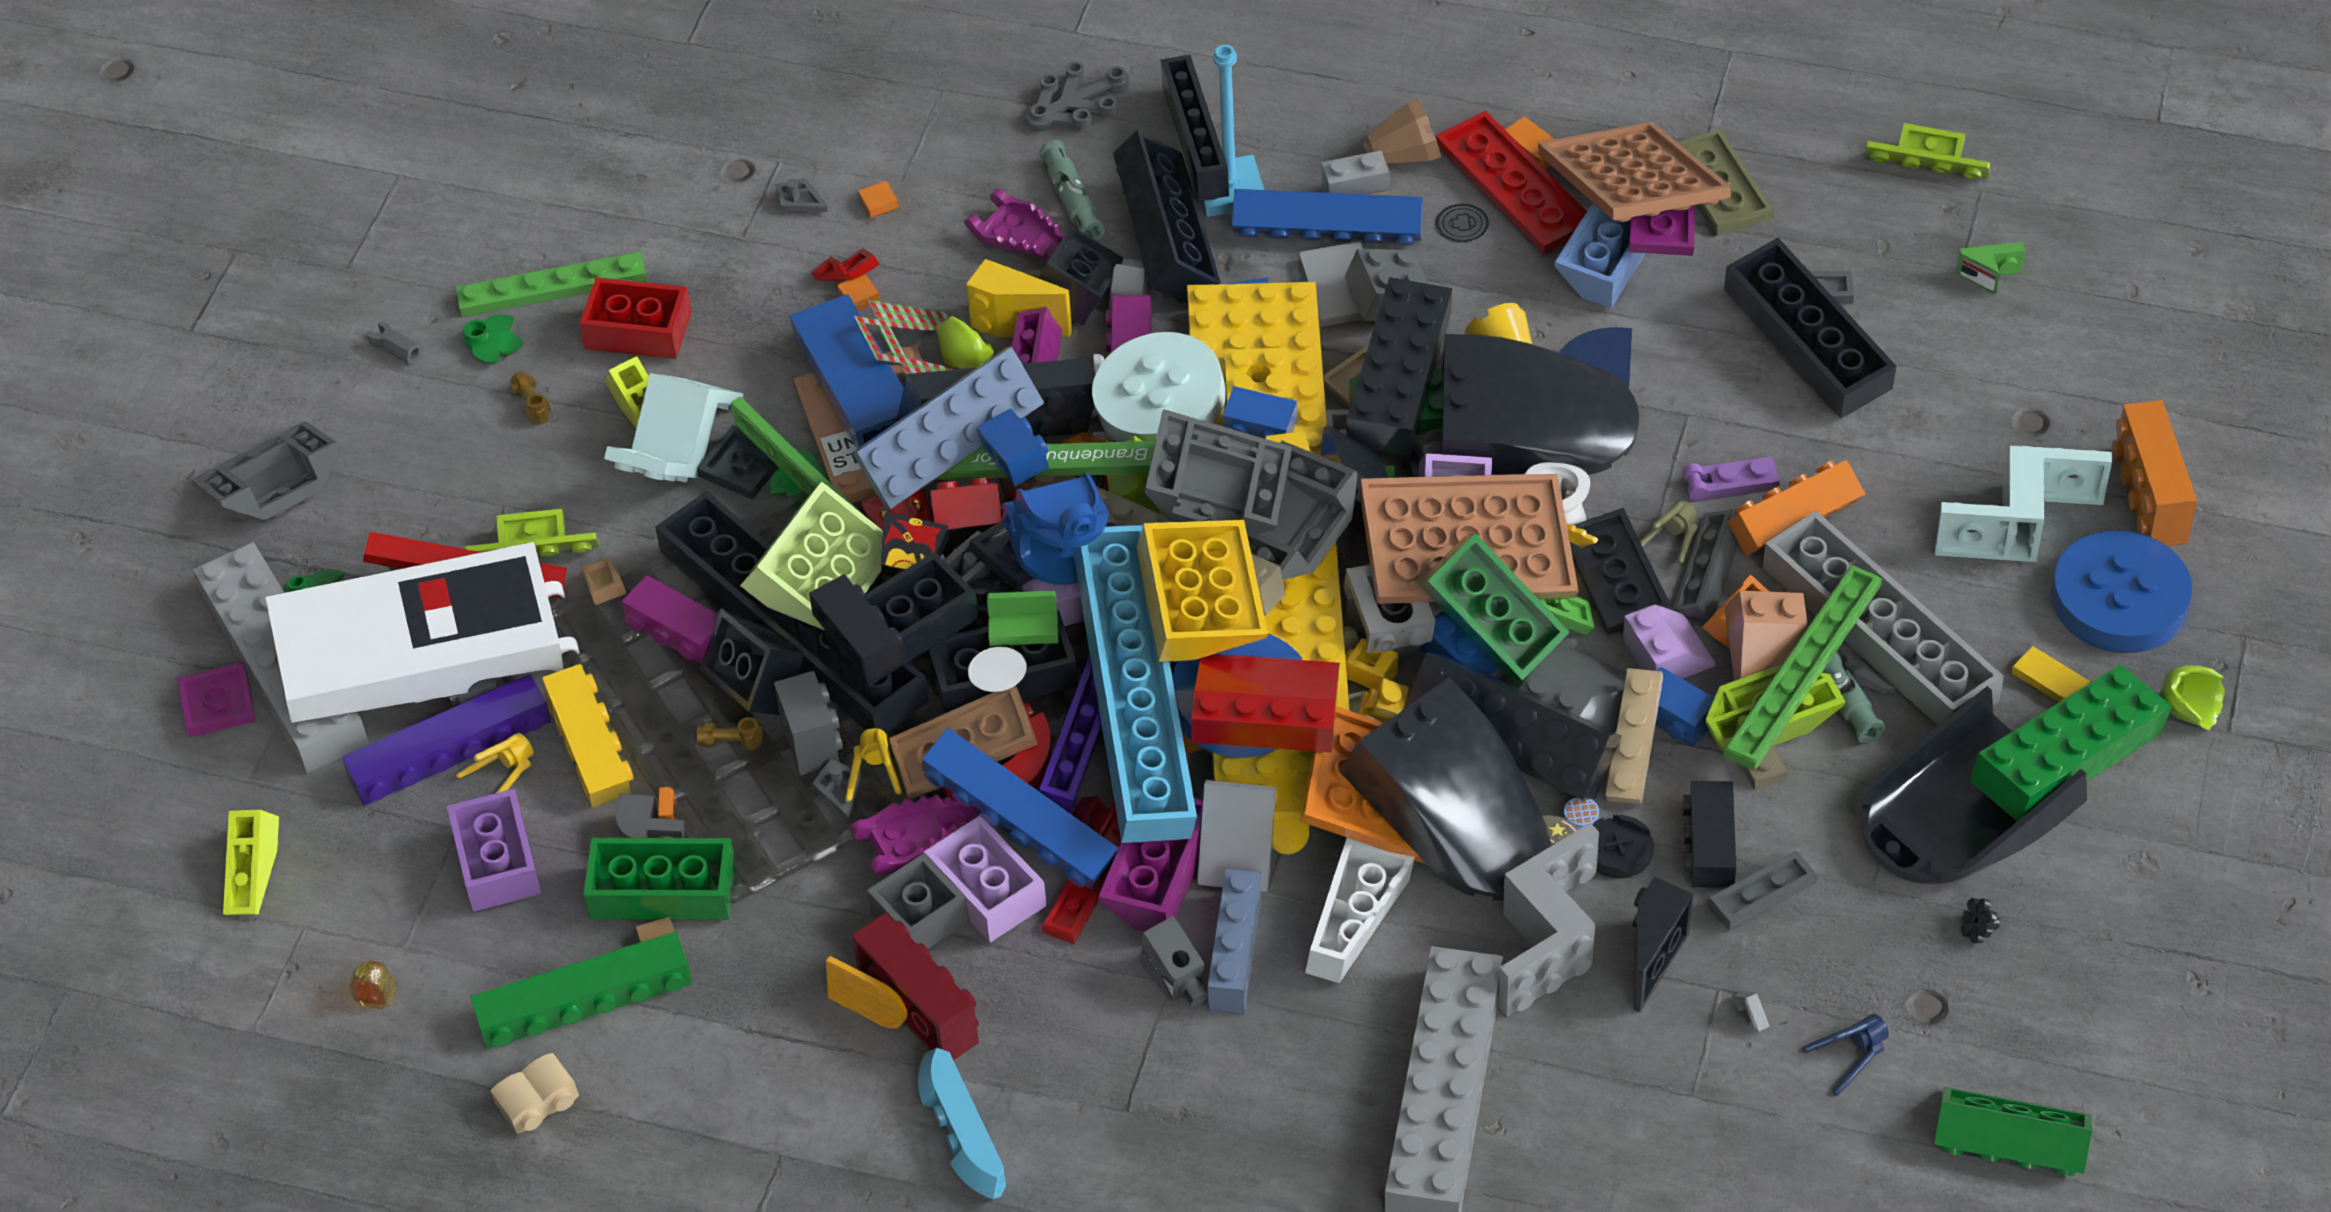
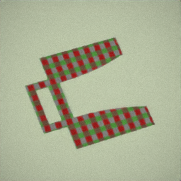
M867 299L877 319L854 316L875 359L900 363L906 376L911 373L956 370L937 364L907 359L890 328L936 331V326L939 323H943L950 318L948 312ZM866 324L879 327L893 356L880 353Z

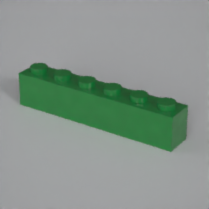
M677 931L475 994L470 996L487 1050L493 1047L508 1045L512 1041L528 1036L540 1035L546 1030L565 1024H574L581 1019L593 1015L609 1013L615 1008L634 1002H643L650 997L662 993L678 991L684 986L693 983Z

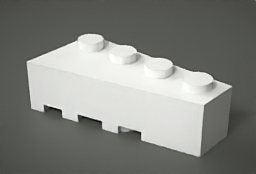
M1346 838L1310 948L1305 973L1337 983L1341 982L1409 882L1415 857L1391 853Z

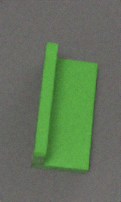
M1055 591L987 594L990 646L1058 643V612Z

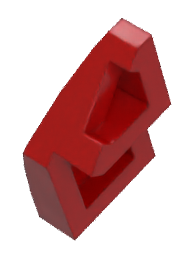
M862 248L843 263H840L831 256L813 269L811 274L814 279L820 281L853 280L868 273L880 264L872 253Z

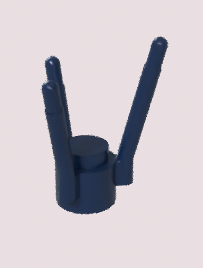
M1872 1013L1846 1029L1803 1047V1051L1807 1053L1850 1036L1857 1048L1868 1049V1052L1833 1090V1095L1838 1096L1875 1055L1884 1051L1882 1042L1889 1037V1031L1886 1023L1879 1015Z

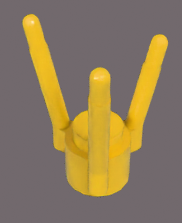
M877 728L864 731L860 736V745L853 748L854 759L845 800L847 802L852 800L861 759L866 760L871 765L884 763L895 793L897 795L901 794L899 781L891 760V753L888 749L886 733Z
M521 733L514 734L507 740L476 754L474 760L477 762L458 772L456 777L461 779L499 758L506 767H516L496 793L507 791L521 773L531 766L528 758L533 756V748L524 735Z

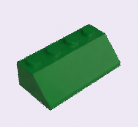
M1944 1086L1934 1145L1941 1146V1150L1949 1154L1962 1155L1964 1151L1979 1153L1978 1157L1982 1160L2000 1162L2001 1158L2015 1160L2016 1165L2022 1168L2038 1169V1165L2053 1168V1172L2056 1174L2074 1177L2076 1172L2085 1173L2092 1135V1115Z

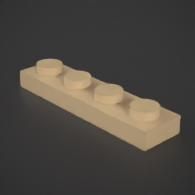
M1627 669L1616 732L1622 736L1611 760L1605 795L1607 801L1642 805L1663 682L1662 671Z

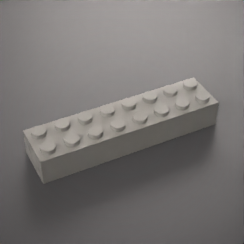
M1817 511L1809 514L1765 543L1763 569L1789 593H1803L1805 607L1815 616L1851 565L1882 577L1880 588L1852 627L1844 642L1937 726L1986 686L1992 690L1993 705L1999 702L2004 676Z
M252 542L193 569L203 599L239 660L244 662L249 677L305 772L308 774L342 758L344 755L369 745L362 720L357 712L291 723L265 598L282 594L284 591L255 543Z
M1431 946L1385 1189V1212L1462 1211L1498 1005L1499 968L1503 964V956Z

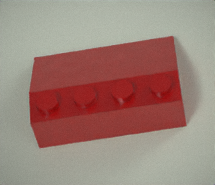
M1212 654L1200 658L1191 718L1192 743L1332 753L1340 663Z

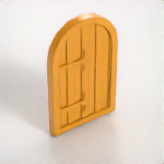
M829 956L826 960L827 994L830 1000L889 1029L898 1028L906 1021V1007L900 996L892 988Z

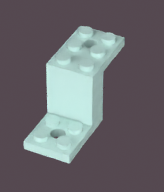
M650 373L632 449L607 446L604 459L615 462L614 468L644 473V476L658 480H676L687 483L688 477L700 478L698 477L697 467L705 458L716 408L728 410L729 404L736 398L743 397V393L685 378Z
M2010 445L2002 488V506L1942 502L1935 541V555L2036 562L2044 523V501L2103 505L2112 464V452ZM2077 475V476H2079V477H2077V478H2070V477H2067V476ZM1968 530H1977V532H1967V531H1968Z

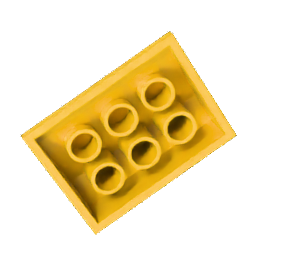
M1244 520L1143 524L1137 544V552L1159 662L1196 660L1268 637Z

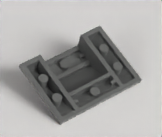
M1163 409L1144 492L1165 517L1173 522H1196L1209 518L1212 521L1244 520L1247 536L1275 530L1292 447Z
M304 421L191 479L195 487L223 508L262 520H273L283 516L286 513V509L296 504L308 503L315 498V494L323 491L339 446L335 440Z
M1281 440V444L1291 446L1292 450L1275 530L1249 535L1248 541L1251 554L1279 565L1282 579L1285 580L1314 572L1352 520L1358 474L1349 467Z
M1559 643L1523 680L1512 682L1504 673L1499 679L1611 731L1617 732L1627 674L1625 671Z

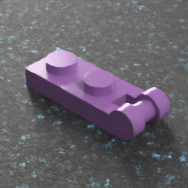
M1772 456L1708 466L1689 464L1682 470L1684 481L1689 483L1687 487L1689 497L1693 501L1765 492L1780 486V479Z

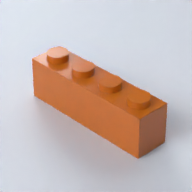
M1847 459L1836 465L1833 460L1815 469L1817 474L1808 478L1806 473L1791 480L1789 482L1790 488L1781 491L1780 487L1768 491L1762 495L1764 501L1758 504H1754L1750 500L1735 508L1734 510L1737 515L1727 521L1745 556L1747 557L1765 548L1766 542L1814 511H1817L1825 518L1855 503L1866 495Z

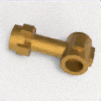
M524 371L515 373L510 379V388L514 395L521 393L527 404L524 407L527 418L536 425L546 423L549 420V412H551L549 401L544 395L534 392L533 387L536 386V383L532 376L529 377Z
M752 717L743 718L739 721L738 727L715 728L714 723H705V725L697 726L698 746H705V748H714L716 742L741 741L744 749L755 750L760 747L764 737L762 726H759L757 720Z

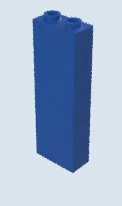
M849 294L791 314L789 318L797 345L856 449H858L895 424L904 388L889 362L875 359L854 316H862ZM873 337V339H874V341H875V343H876V345H877V347H878L880 353L883 354V352H882V350L880 349L879 345L877 344L875 338Z

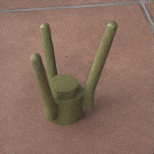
M1679 500L1675 502L1670 510L1652 525L1653 529L1640 540L1642 547H1645L1664 528L1674 535L1685 533L1677 558L1678 564L1683 563L1692 535L1698 529L1697 525L1693 523L1697 517L1695 508L1686 501Z

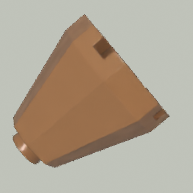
M1420 98L1404 104L1366 135L1368 141L1363 143L1366 153L1382 150L1386 164L1431 161L1441 157L1436 138L1430 128V122Z

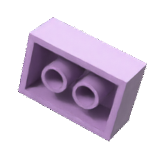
M981 815L924 851V854L966 897L969 921L989 943L1046 907L1044 881Z

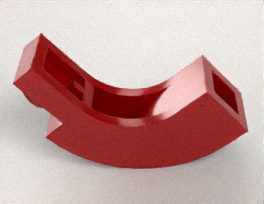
M1025 702L1023 705L1038 744L1016 753L1010 761L1002 766L1039 791L1054 748L1050 728L1044 713L1042 712L1035 716L1029 703Z

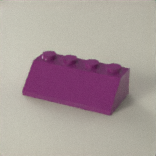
M1194 798L1197 818L1191 839L1120 844L1098 897L1102 904L1134 929L1145 932L1172 916L1177 918L1199 864L1203 800Z

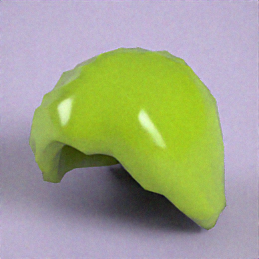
M950 316L948 320L936 326L940 354L944 363L951 368H977L993 357L994 351L991 344H986L977 332L958 318Z
M2198 665L2176 667L2166 674L2161 686L2160 696L2172 706L2170 714L2175 718L2210 730L2216 724V718L2221 713L2223 707L2222 700L2225 696V688L2221 681L2223 676L2214 669Z

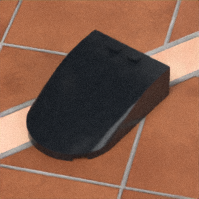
M1445 334L1442 370H1444L1442 455L1492 458L1491 473L1525 474L1530 467L1536 464L1555 462L1576 466L1585 471L1587 475H1591L1611 468L1612 463L1630 452L1638 433L1639 410L1636 400L1628 387L1610 372L1565 354L1522 341L1494 336Z
M1450 677L1361 739L1339 770L1443 881L1473 897L1476 893L1491 896L1493 900H1504L1505 874L1551 847L1550 835L1543 816L1507 746L1487 717Z
M1986 686L1875 778L1862 802L1861 827L1863 838L1874 859L1887 871L1902 879L1922 884H1942L1956 881L2021 851L2043 837L2087 801L2086 772L2080 769L2019 821L2013 819L1970 782L1978 753L2013 732L1994 715L1992 690Z

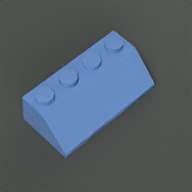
M1592 203L1555 261V268L1582 299L1612 309L1646 253L1629 252L1630 220L1624 222L1614 221L1594 203Z

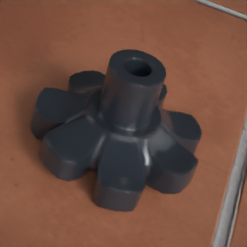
M1971 898L1967 901L1968 910H1964L1962 921L1966 922V924L1961 927V933L1963 937H1970L1972 943H1983L1984 938H1989L1993 932L1992 930H1997L2000 926V918L1997 916V913L1989 910L1991 902L1988 899L1981 898L1979 900Z

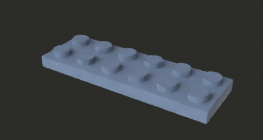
M1006 347L853 451L852 454L885 509H892L983 446L976 428L977 426L1010 408L1019 418L1025 417L1044 404V401L1013 348Z

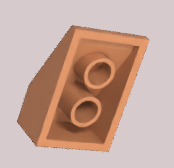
M1739 591L1724 606L1734 681L1785 662L1808 627L1803 593Z

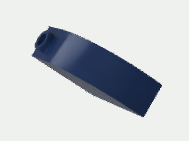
M1609 327L1592 330L1575 337L1559 351V353L1610 372L1619 378L1629 389L1632 328Z

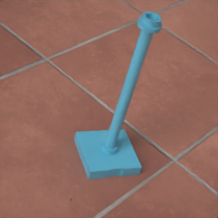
M1230 45L1218 46L1213 54V62L1219 67L1222 152L1228 167L1229 196L1202 201L1206 217L1233 212L1234 189L1264 190L1254 155L1235 158L1232 66L1237 62V54Z

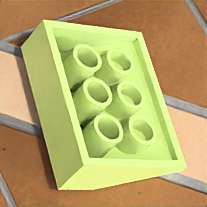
M821 482L802 503L740 586L765 606L825 630L812 615L809 592L845 574L853 585L859 584L864 593H866L882 571L883 530Z

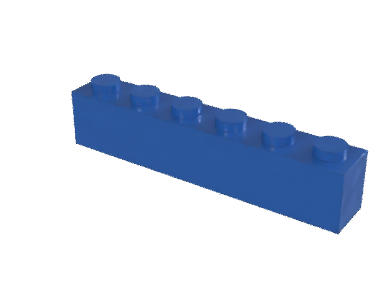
M1234 189L1232 227L1234 232H1239V236L1247 238L1258 237V233L1270 234V237L1275 239H1288L1289 235H1302V239L1314 241L1320 240V236L1333 237L1334 241L1350 242L1352 238H1364V242L1382 243L1383 239H1395L1397 244L1411 245L1414 244V240L1421 241L1423 197Z
M948 727L922 759V769L928 781L937 787H941V785L947 787L953 792L952 796L960 804L969 807L971 804L981 812V817L994 827L1002 826L1010 832L1008 834L1009 837L1022 847L1028 845L1036 850L1038 858L1048 866L1054 867L1057 865L1067 872L1065 876L1076 886L1083 887L1085 885L1093 890L1112 865L1118 851L1117 846Z

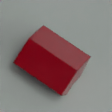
M1098 796L1083 797L1072 815L1083 823L1086 822L1088 817H1092L1088 827L1097 832L1109 809Z

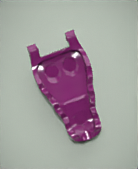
M999 188L995 189L990 195L991 201L998 209L984 223L973 214L964 220L968 230L983 243L995 248L1036 256L1047 262L1065 236L1064 233L1059 231L1058 224L1053 223L1049 215L1046 217L1043 215L1040 207L1036 208L1033 202L1011 197Z
M923 795L918 802L905 799L901 804L892 803L876 815L854 822L850 829L856 839H869L878 856L870 861L873 872L875 874H888L896 872L922 855L924 851L980 816L981 812L971 804L969 807L960 804L954 797L948 796L945 799H941L939 795H935L932 798H927Z

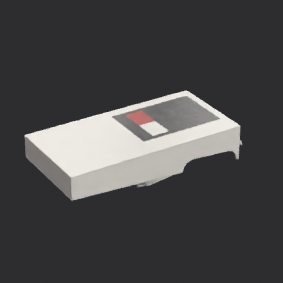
M534 542L265 597L291 723L411 702L416 704L430 699L468 693L472 684L484 679L540 670H553L556 672L564 670L562 654L571 650L577 652V654H580L576 639L573 637L558 638L548 598L552 595H561L565 598L562 584L557 581L544 583Z

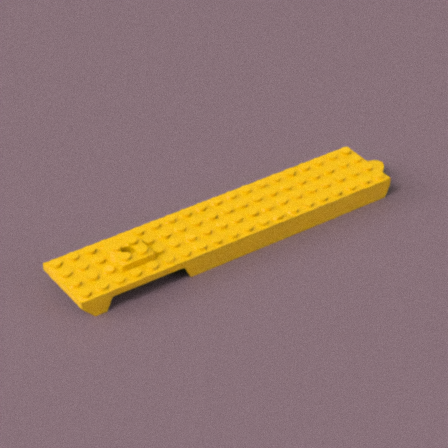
M1316 282L1187 285L1188 334L1205 343L1214 352L1219 361L1226 386V398L1223 409L1213 424L1222 426V415L1233 386L1297 401V422L1293 432L1305 431L1310 452L1320 456L1323 428L1327 425ZM1335 542L1314 572L1283 580L1286 595L1265 616L1268 634L1288 643L1299 653L1303 660L1340 663L1336 706L1349 710L1338 558ZM1277 749L1264 755L1245 758L1228 757L1211 752L1213 781L1276 787L1272 848L1286 855L1300 851L1309 839V824L1300 822L1313 751Z

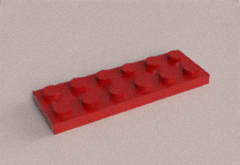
M1486 110L1435 135L1438 147L1543 254L1569 241L1587 211Z

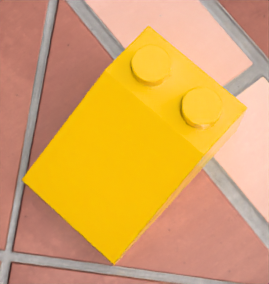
M987 259L982 262L966 284L971 327L979 332L988 333L998 338L1013 337L1018 312L1047 307L1062 329L1061 337H1070L1072 334L1069 290Z

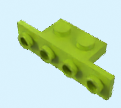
M1903 123L1899 146L1866 141L1865 156L1878 163L1895 161L1901 162L1902 166L1917 169L1919 166L1929 167L1934 172L1940 174L1957 172L1973 180H1979L1982 177L1989 178L1990 174L1989 162L1961 157L1965 141L1964 133Z
M563 509L496 515L499 543L464 546V549L487 552L534 542L539 556L548 557L558 555L559 550L572 549L573 553L590 552L592 547L600 546L596 533L566 535Z

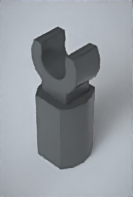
M380 321L378 323L382 334L367 333L369 343L377 348L384 347L385 351L411 365L421 357L422 347L419 343L395 330L391 331L389 324Z

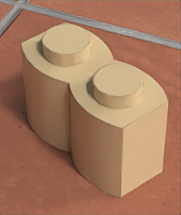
M553 1053L536 1059L522 1072L510 1075L491 1089L495 1105L516 1134L534 1130L547 1115L568 1109L579 1096L575 1082Z

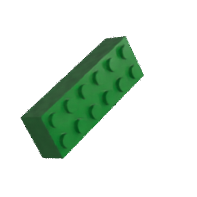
M2120 664L1979 752L1970 782L2013 819L2019 821L2080 769L2086 772L2088 782L2161 735L2172 706Z

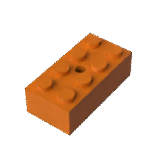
M2163 400L2123 404L2121 418L2116 420L2117 439L2112 441V454L2114 459L2119 460L2121 465V482L2123 485H2127L2129 489V506L2131 510H2136L2138 533L2156 539L2166 546L2188 544L2197 498Z

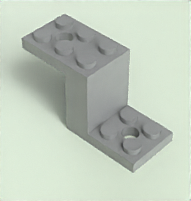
M1591 823L1505 874L1503 915L1532 946V948L1499 968L1498 1008L1506 1017L1516 1011L1526 1010L1534 1000L1546 993L1555 992L1563 982L1575 975L1580 976L1593 965L1595 923L1566 893V891L1579 883L1584 884L1596 874L1599 831Z

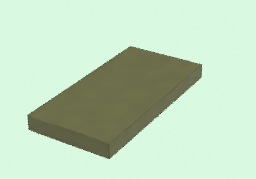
M1721 129L1678 141L1681 146L1731 186V198L1719 200L1718 203L1712 205L1696 204L1716 236L1774 218L1773 208Z

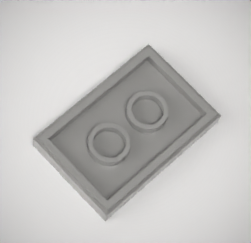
M1360 241L1299 252V260L1306 282H1316L1320 327L1363 320L1345 278L1356 250L1363 249Z
M1212 780L1205 781L1198 885L1223 887L1226 869L1261 872L1262 892L1268 891L1276 787Z

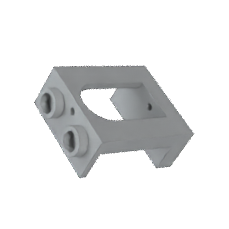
M1371 565L1348 568L1346 570L1344 592L1347 600L1354 598L1367 634L1366 653L1387 652L1394 648L1409 645L1419 646L1432 641L1436 621L1429 602L1410 603L1413 614L1406 622H1388L1380 614L1374 598L1375 590Z

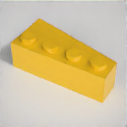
M578 664L542 677L548 710L550 714H553L560 737L563 736L570 760L577 764L575 765V770L591 808L617 799L620 794H630L629 781L634 780L628 761L621 762L617 753L622 748L616 732L609 733L606 722H609L610 719L603 702L597 704L594 697L598 690L592 674L585 675L582 665Z

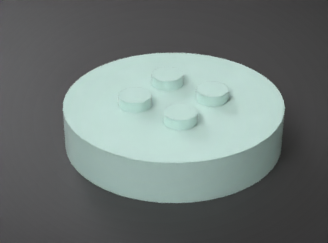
M1159 332L1137 337L1115 349L1103 361L1096 372L1092 386V396L1100 423L1114 440L1125 442L1132 436H1136L1142 441H1156L1163 409L1214 423L1225 403L1226 386L1219 361L1214 352L1205 343L1181 333Z

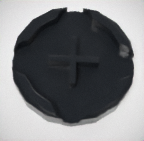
M1613 815V818L1604 820L1603 817L1592 824L1599 831L1597 872L1612 878H1630L1642 873L1650 865L1654 854V840L1650 835V830L1644 823L1634 817Z

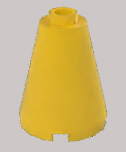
M1504 303L1488 309L1489 315L1482 320H1479L1478 316L1475 317L1468 324L1464 333L1466 335L1504 337L1532 344L1526 313L1516 303Z

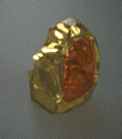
M369 960L361 963L354 969L349 987L353 999L364 1007L383 1009L392 1005L397 991V982L389 973L384 962Z

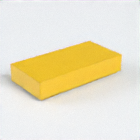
M2034 646L2012 668L2014 676L2058 703L2090 682Z

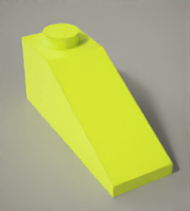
M637 356L610 369L604 381L618 406L636 429L649 379Z
M263 810L229 811L223 915L259 914L277 853L279 816Z

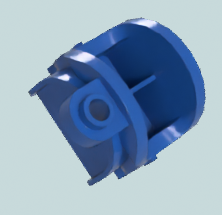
M1084 473L1083 477L1027 491L1017 489L1015 505L1013 501L1004 503L1002 523L1010 533V542L1016 559L1028 574L1049 584L1069 585L1078 583L1073 549L1087 545L1101 536L1108 523L1109 511L1102 498L1098 495V490L1090 474Z

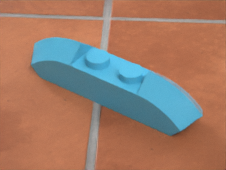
M935 1048L924 1054L919 1068L918 1089L923 1106L933 1108L935 1118L940 1127H947L949 1132L946 1135L947 1143L952 1155L955 1156L950 1164L960 1179L981 1195L991 1199L999 1198L1006 1186L1003 1164L950 1052Z

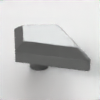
M806 178L798 180L789 179L787 182L775 184L781 210L828 211L827 204Z
M830 759L813 781V788L844 817H849L861 774L859 771L852 800L847 802L845 797L851 767Z

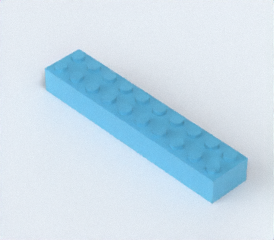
M1143 525L1106 527L1101 536L1095 541L1073 549L1121 843L1191 839L1197 818L1169 661L1159 662L1139 563L1137 544Z

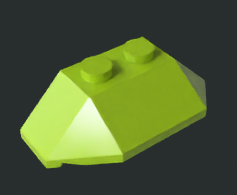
M1783 664L1719 687L1705 723L1721 751H1724ZM1820 674L1772 746L1810 733L1845 706L1846 702L1830 674Z

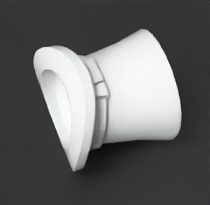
M1555 462L1536 464L1527 470L1525 474H1558L1566 523L1576 524L1586 520L1582 502L1589 493L1590 478L1585 471L1573 465Z

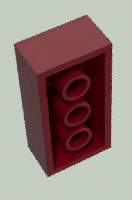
M885 912L852 935L857 970L886 984L900 996L907 1010V1018L904 1024L929 1051L935 1048L948 1051L954 1061L979 1043L977 1031L979 1022L975 1016L974 1007H976V1001L967 989L961 990L954 983L951 973L945 966L939 967L932 960V956L924 944H916L911 938L907 927L900 920L895 922Z

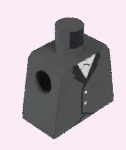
M1172 916L1143 932L1140 963L1170 1001H1175L1184 996L1191 1007L1204 1002L1208 998V992L1202 985L1204 963L1176 918Z

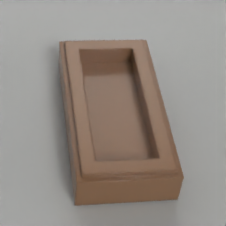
M612 557L604 558L580 568L595 605L627 594Z

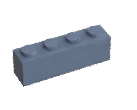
M1235 869L1225 870L1208 981L1209 1011L1245 1014L1262 899L1261 872Z

